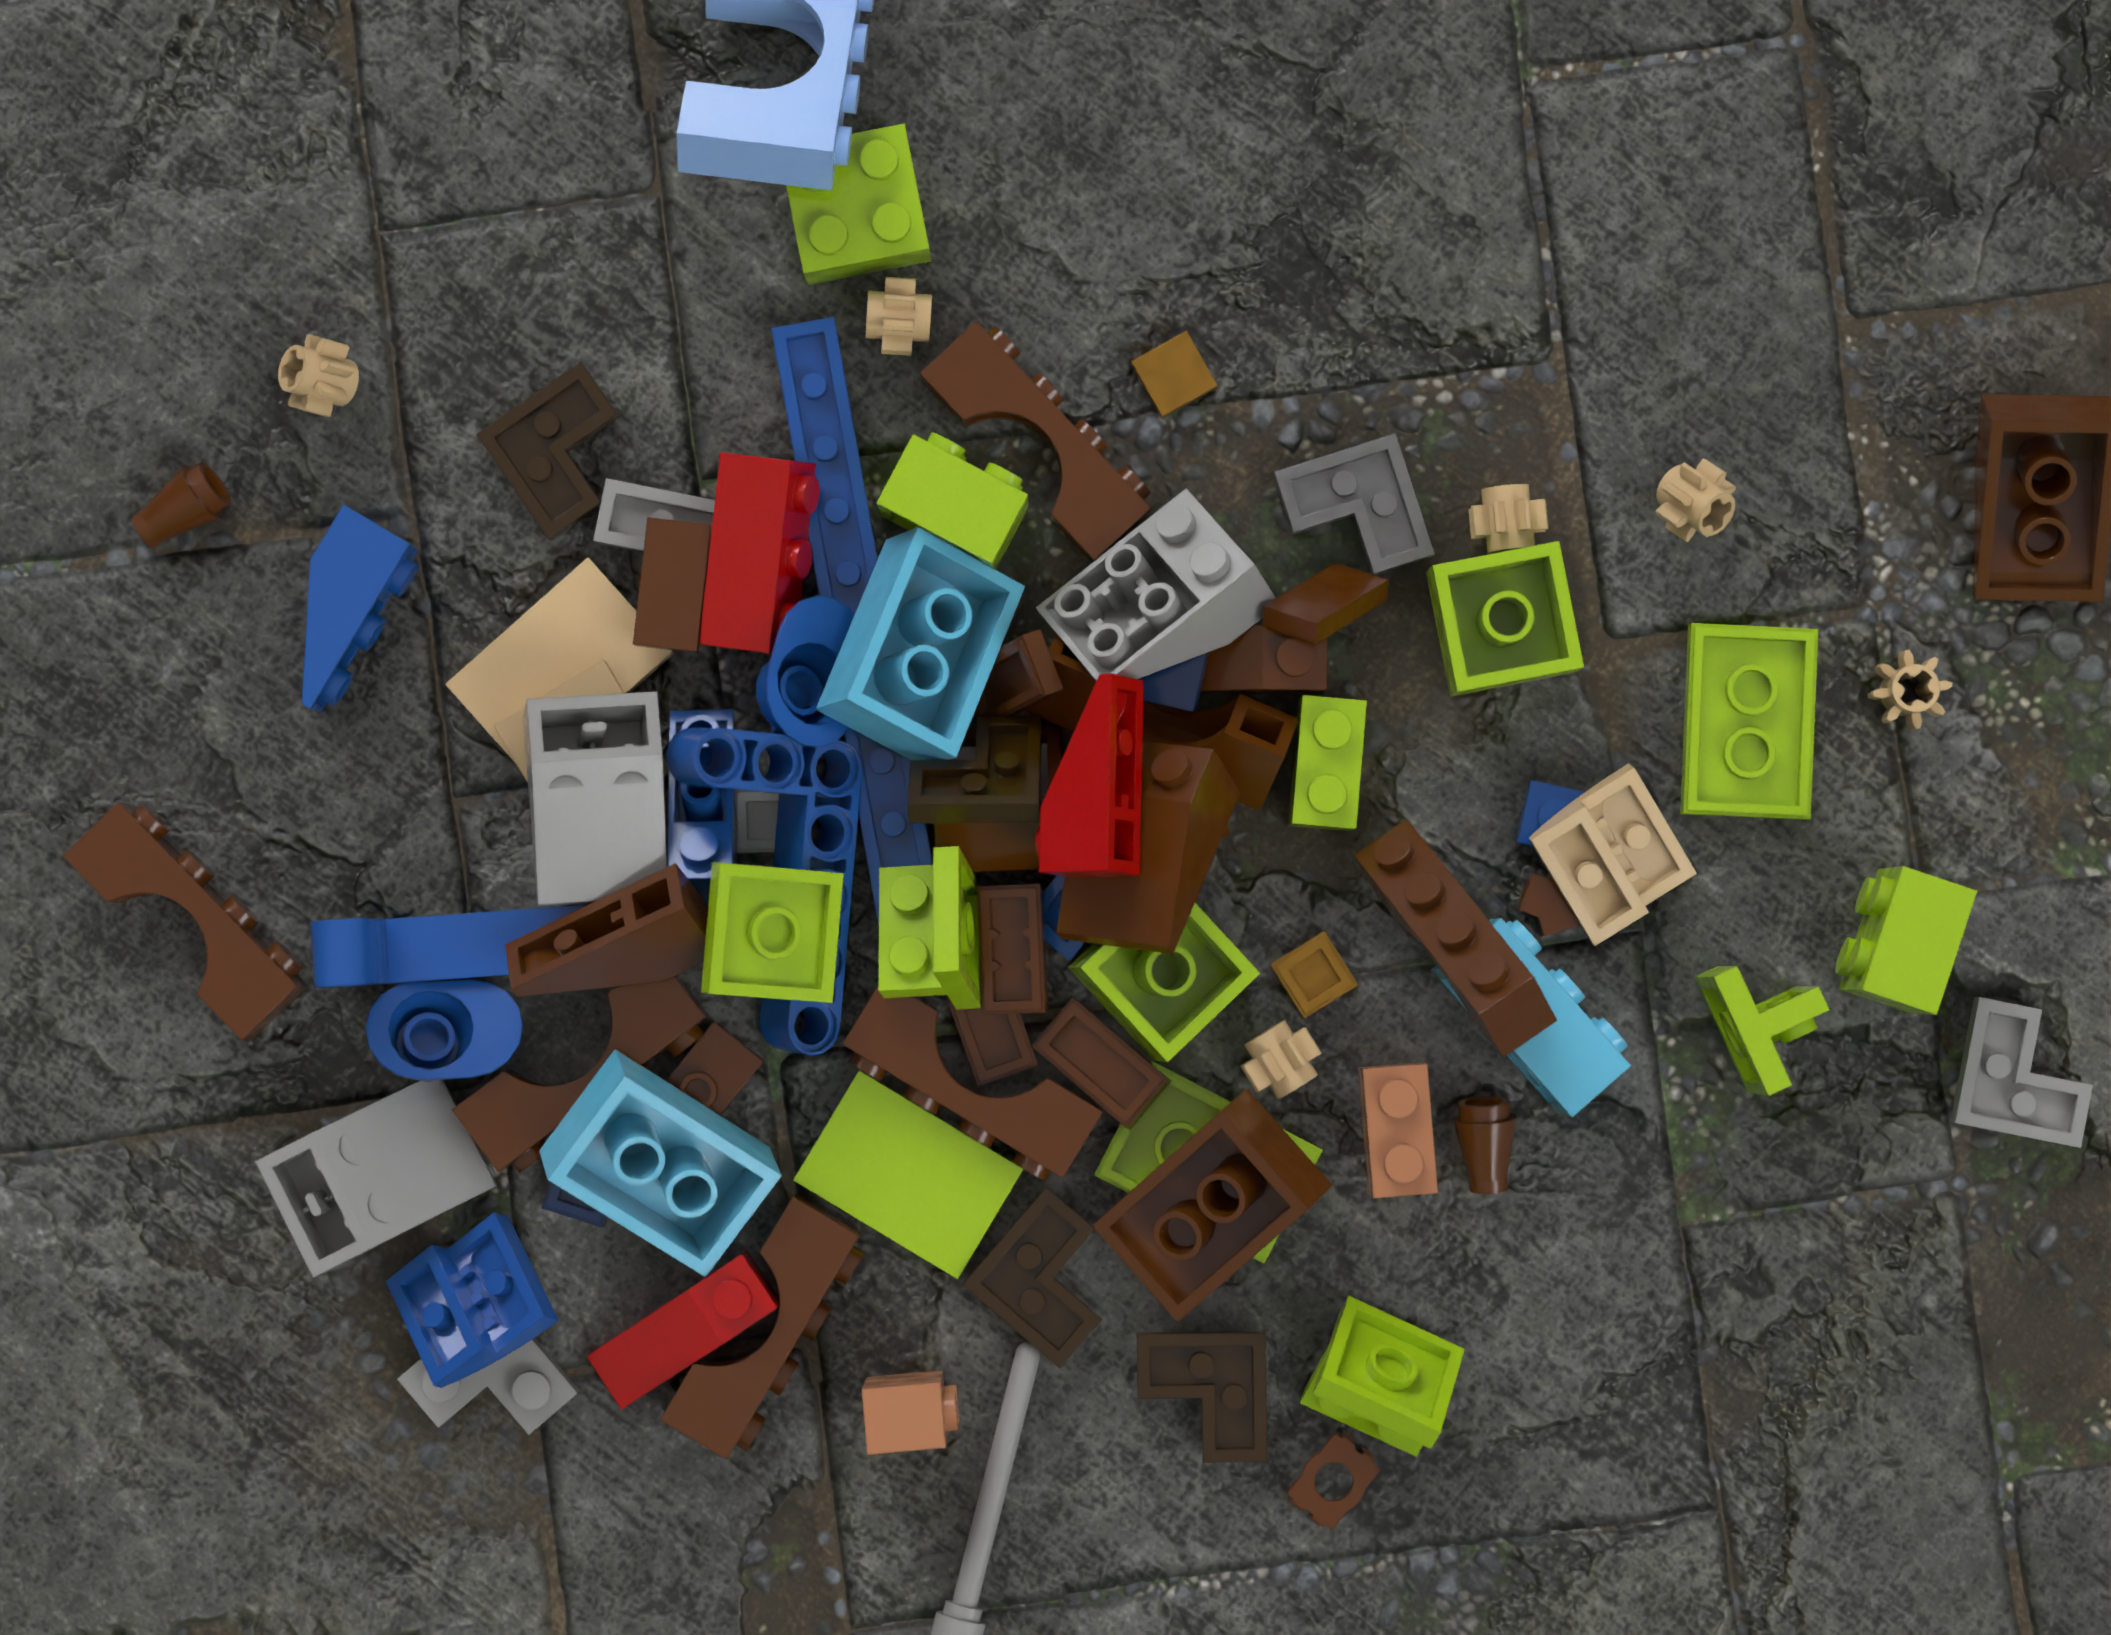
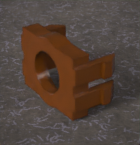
M1344 1430L1339 1435L1334 1432L1323 1447L1306 1461L1302 1473L1286 1491L1290 1496L1288 1501L1299 1510H1308L1307 1517L1318 1526L1324 1527L1326 1525L1331 1530L1334 1529L1347 1511L1359 1503L1365 1489L1380 1471V1468L1375 1465L1376 1461L1374 1458L1376 1456L1364 1446L1356 1450V1440ZM1328 1463H1340L1346 1466L1352 1475L1350 1491L1346 1496L1338 1500H1329L1322 1497L1315 1488L1314 1481L1317 1471Z

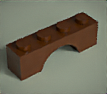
M975 321L920 372L921 381L964 428L987 420H1010L1033 429L1046 440L1055 453L1061 471V488L1051 512V521L1088 561L1093 563L1149 516L1151 507L1144 499L1151 492L1126 465L1117 472L1100 454L1107 448L1106 443L1087 422L1081 419L1073 425L1057 408L1064 399L1042 374L1038 372L1031 379L1014 362L1021 353L998 327L994 326L987 333Z
M1056 634L1049 648V653L1064 690L1025 711L1041 716V718L1055 725L1075 731L1096 684V680ZM1239 694L1233 700L1220 707L1196 712L1143 700L1142 741L1214 749L1240 791L1237 801L1260 811L1284 760L1299 718L1242 694Z
M118 802L63 857L107 902L123 903L139 896L157 894L183 906L200 926L207 948L206 971L197 995L241 1040H253L308 987L297 975L303 969L302 964L280 942L275 941L269 946L252 929L259 921L238 898L231 895L225 901L208 884L215 876L201 859L188 849L180 855L168 843L164 836L170 829L154 811L145 804H142L136 810L131 804Z
M1407 819L1354 855L1378 899L1407 936L1413 935L1447 979L1471 1018L1503 1058L1557 1021L1535 977Z
M679 974L663 982L617 986L607 994L612 1013L610 1040L599 1062L579 1079L563 1085H547L531 1081L513 1070H507L500 1073L452 1109L497 1172L513 1164L518 1172L521 1173L541 1158L539 1150L545 1144L544 1140L553 1133L614 1049L652 1072L647 1063L663 1051L668 1049L675 1058L705 1035L698 1025L710 1016Z
M877 986L843 1042L844 1046L854 1051L848 1062L879 1081L882 1080L886 1072H889L909 1084L903 1095L933 1114H936L940 1106L943 1105L960 1115L963 1119L958 1129L990 1148L997 1138L1016 1149L1018 1152L1013 1162L1036 1177L1045 1181L1052 1171L1063 1178L1103 1111L1049 1077L1033 1088L1011 1096H989L967 1088L949 1072L941 1058L936 1032L939 1010L917 997L883 998Z
M795 1194L759 1252L770 1266L776 1278L780 1295L778 1319L771 1335L759 1348L745 1356L723 1361L707 1359L696 1361L660 1420L726 1460L735 1445L747 1452L766 1420L756 1410L767 1391L770 1390L780 1396L799 1362L789 1357V1354L801 1334L810 1340L814 1339L832 1308L821 1300L834 1279L846 1285L865 1253L854 1246L862 1232L800 1195Z

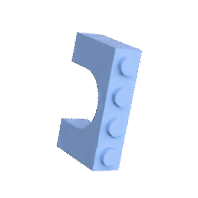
M705 0L706 19L765 25L787 30L805 40L815 50L819 59L812 69L801 78L775 88L753 89L686 81L677 127L678 172L832 190L836 165L848 166L852 127L843 126L845 113L856 114L860 75L851 74L853 62H865L868 24L859 23L861 11H873L874 0Z

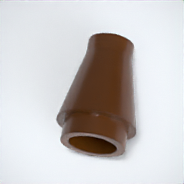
M199 462L192 468L184 465L141 511L131 517V520L144 542L150 547L155 548L168 539L222 518L221 510L231 504V499L223 482L207 464Z
M1474 1097L1459 1101V1115L1453 1118L1469 1177V1191L1477 1194H1493L1508 1190L1507 1174L1517 1115L1510 1112V1100L1503 1097Z

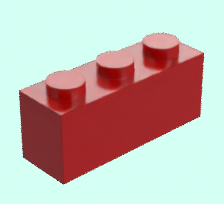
M720 452L699 644L772 654L777 632L786 613L801 601L803 578L808 575L812 564V547L808 541L810 515L816 510L820 495L819 482L815 477L816 463Z

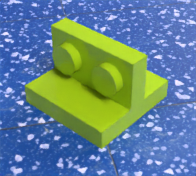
M959 846L934 847L933 865L879 868L878 991L883 998L947 995L956 1010L982 1008L976 886L981 885Z
M712 862L701 993L833 1003L844 873Z
M1717 966L1695 976V980L1747 1092L1770 1096L1792 1086L1773 1042L1781 1040L1782 1043H1786L1818 1028L1814 1017L1829 1011L1819 986H1795L1755 1005L1738 966Z
M1348 1296L1339 1312L1329 1345L1304 1389L1300 1404L1417 1457L1422 1446L1431 1449L1441 1433L1465 1349Z

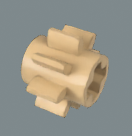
M886 277L885 291L868 290L865 338L882 339L881 354L911 356L912 341L929 342L932 294L915 293V278Z
M311 334L306 335L305 347L300 345L291 346L283 355L278 370L280 387L285 392L292 393L289 397L288 405L313 414L331 417L333 405L344 406L348 404L353 398L359 382V371L356 363L346 359L350 347L346 344Z
M1704 458L1698 464L1696 470L1685 462L1670 469L1660 481L1656 493L1657 502L1661 505L1656 510V515L1667 522L1665 528L1686 542H1689L1696 531L1706 538L1722 531L1730 522L1735 510V500L1731 494L1736 490V486L1725 479L1726 472Z
M1510 484L1481 489L1483 505L1471 506V509H1468L1471 539L1486 538L1488 554L1535 546L1534 533H1542L1548 529L1546 500H1530L1529 484Z
M1904 650L1899 652V669L1895 670L1890 665L1884 663L1874 668L1876 673L1883 678L1880 689L1874 690L1867 695L1869 699H1881L1887 709L1881 719L1884 724L1895 720L1898 716H1906V725L1911 731L1920 729L1922 723L1920 712L1926 711L1934 717L1944 715L1946 711L1936 701L1941 691L1953 686L1950 681H1939L1937 675L1933 672L1938 664V658L1932 657L1921 665L1914 664L1911 651ZM1915 677L1919 681L1915 692L1921 697V700L1917 699L1904 703L1900 698L1904 694L1905 689L1898 681Z
M1283 1020L1244 1044L1252 1059L1242 1064L1241 1068L1257 1093L1269 1086L1275 1097L1280 1099L1318 1075L1310 1060L1319 1056L1322 1052L1306 1027L1293 1033L1287 1022Z

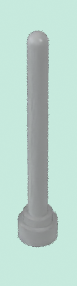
M1029 1342L1021 1343L1015 1351L953 1599L945 1601L943 1611H936L930 1635L984 1634L986 1623L980 1621L983 1609L977 1607L1041 1356L1040 1351Z

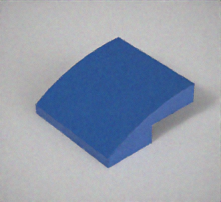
M495 1212L448 1249L432 1244L386 1280V1284L433 1386L440 1388L459 1381L502 1359L558 1321L510 1218Z

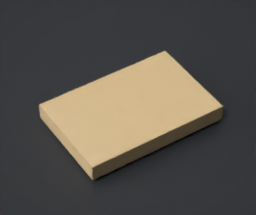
M587 557L445 685L514 761L493 724L525 706L526 699L539 698L601 660L607 662L624 693H631L668 660L674 652L672 650L633 645L636 610L592 560Z

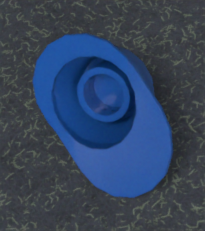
M819 595L799 601L786 613L777 632L771 659L761 668L756 682V700L761 713L771 725V732L786 735L804 746L820 748L835 743L848 730V726L816 710L854 618L852 610L836 598Z
M476 980L417 981L398 984L381 994L370 1009L365 1030L369 1049L380 1065L397 1076L433 1082L444 1079L473 1078L491 1074L506 1064L520 1046L523 1022L520 1009L509 993L491 982Z

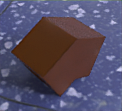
M1529 873L1515 911L1534 918L1539 936H1547L1580 926L1554 880L1535 873Z

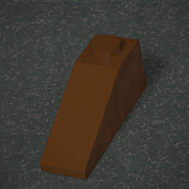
M1253 625L1229 645L1209 652L1200 694L1322 695L1327 690V638L1314 645L1269 630L1267 627H1263V625Z
M675 863L505 944L511 990L517 997L663 982L703 963L708 904Z

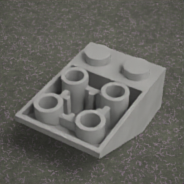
M1186 488L1037 606L1036 609L1096 681L1100 674L1108 673L1139 679L1229 645L1263 618V606L1276 597L1255 564Z
M657 691L526 699L523 728L537 906L593 903L667 868L663 754Z
M445 1080L433 1082L419 1081L255 1161L313 1278L497 1186L476 1142L452 1111L457 1104Z

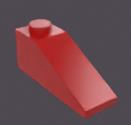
M1112 673L1099 675L1040 807V826L1035 837V847L1039 857V873L1072 878L1140 876L1143 681Z
M746 1249L586 1357L622 1410L777 1309L780 1305V1298Z

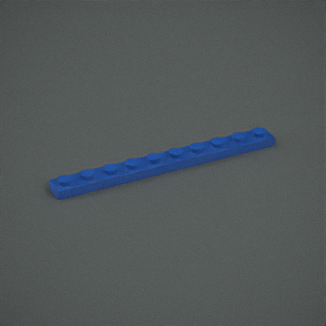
M834 317L774 327L771 330L795 461L816 463L815 477L819 482L820 495L817 508L810 515L808 535L812 547V558L819 596L836 598L849 607L855 615L878 560L836 322ZM848 727V730L844 733L845 741L857 751L861 760L862 776L858 813L879 925V868L933 865L926 823L909 824L908 789L910 759Z

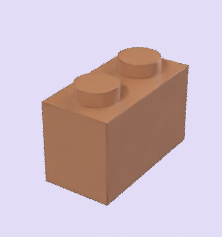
M1419 1062L1357 1067L1368 1195L1372 1198L1438 1193L1427 1064Z
M943 1370L867 1377L862 1387L867 1455L946 1448L948 1431L958 1430L960 1418L957 1385L944 1386Z

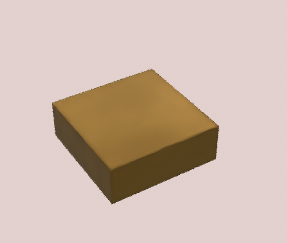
M1187 330L1131 361L1133 370L1161 419L1217 389L1218 386Z
M1322 931L1269 964L1303 1019L1358 986V983L1325 931Z

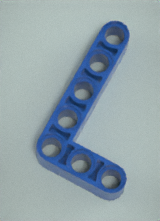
M725 728L683 729L674 735L666 751L667 767L677 781L689 786L779 794L773 867L844 873L833 1003L772 998L761 999L760 1029L768 1044L773 1048L807 1055L822 1054L830 1049L837 1040L841 1022L862 776L859 755L850 744L840 740L816 748L801 745L783 734ZM705 743L709 745L712 751L711 765L706 772L700 764V752ZM765 749L770 758V766L767 774L763 777L759 770L758 761L760 754ZM821 755H823L827 765L826 775L822 782H820L816 772L817 762ZM818 819L821 825V837L817 845L814 846L811 840V828L815 820ZM802 1011L805 1016V1026L803 1032L797 1038L794 1023L797 1015Z
M587 905L394 919L352 918L310 922L314 988L509 975L505 944Z

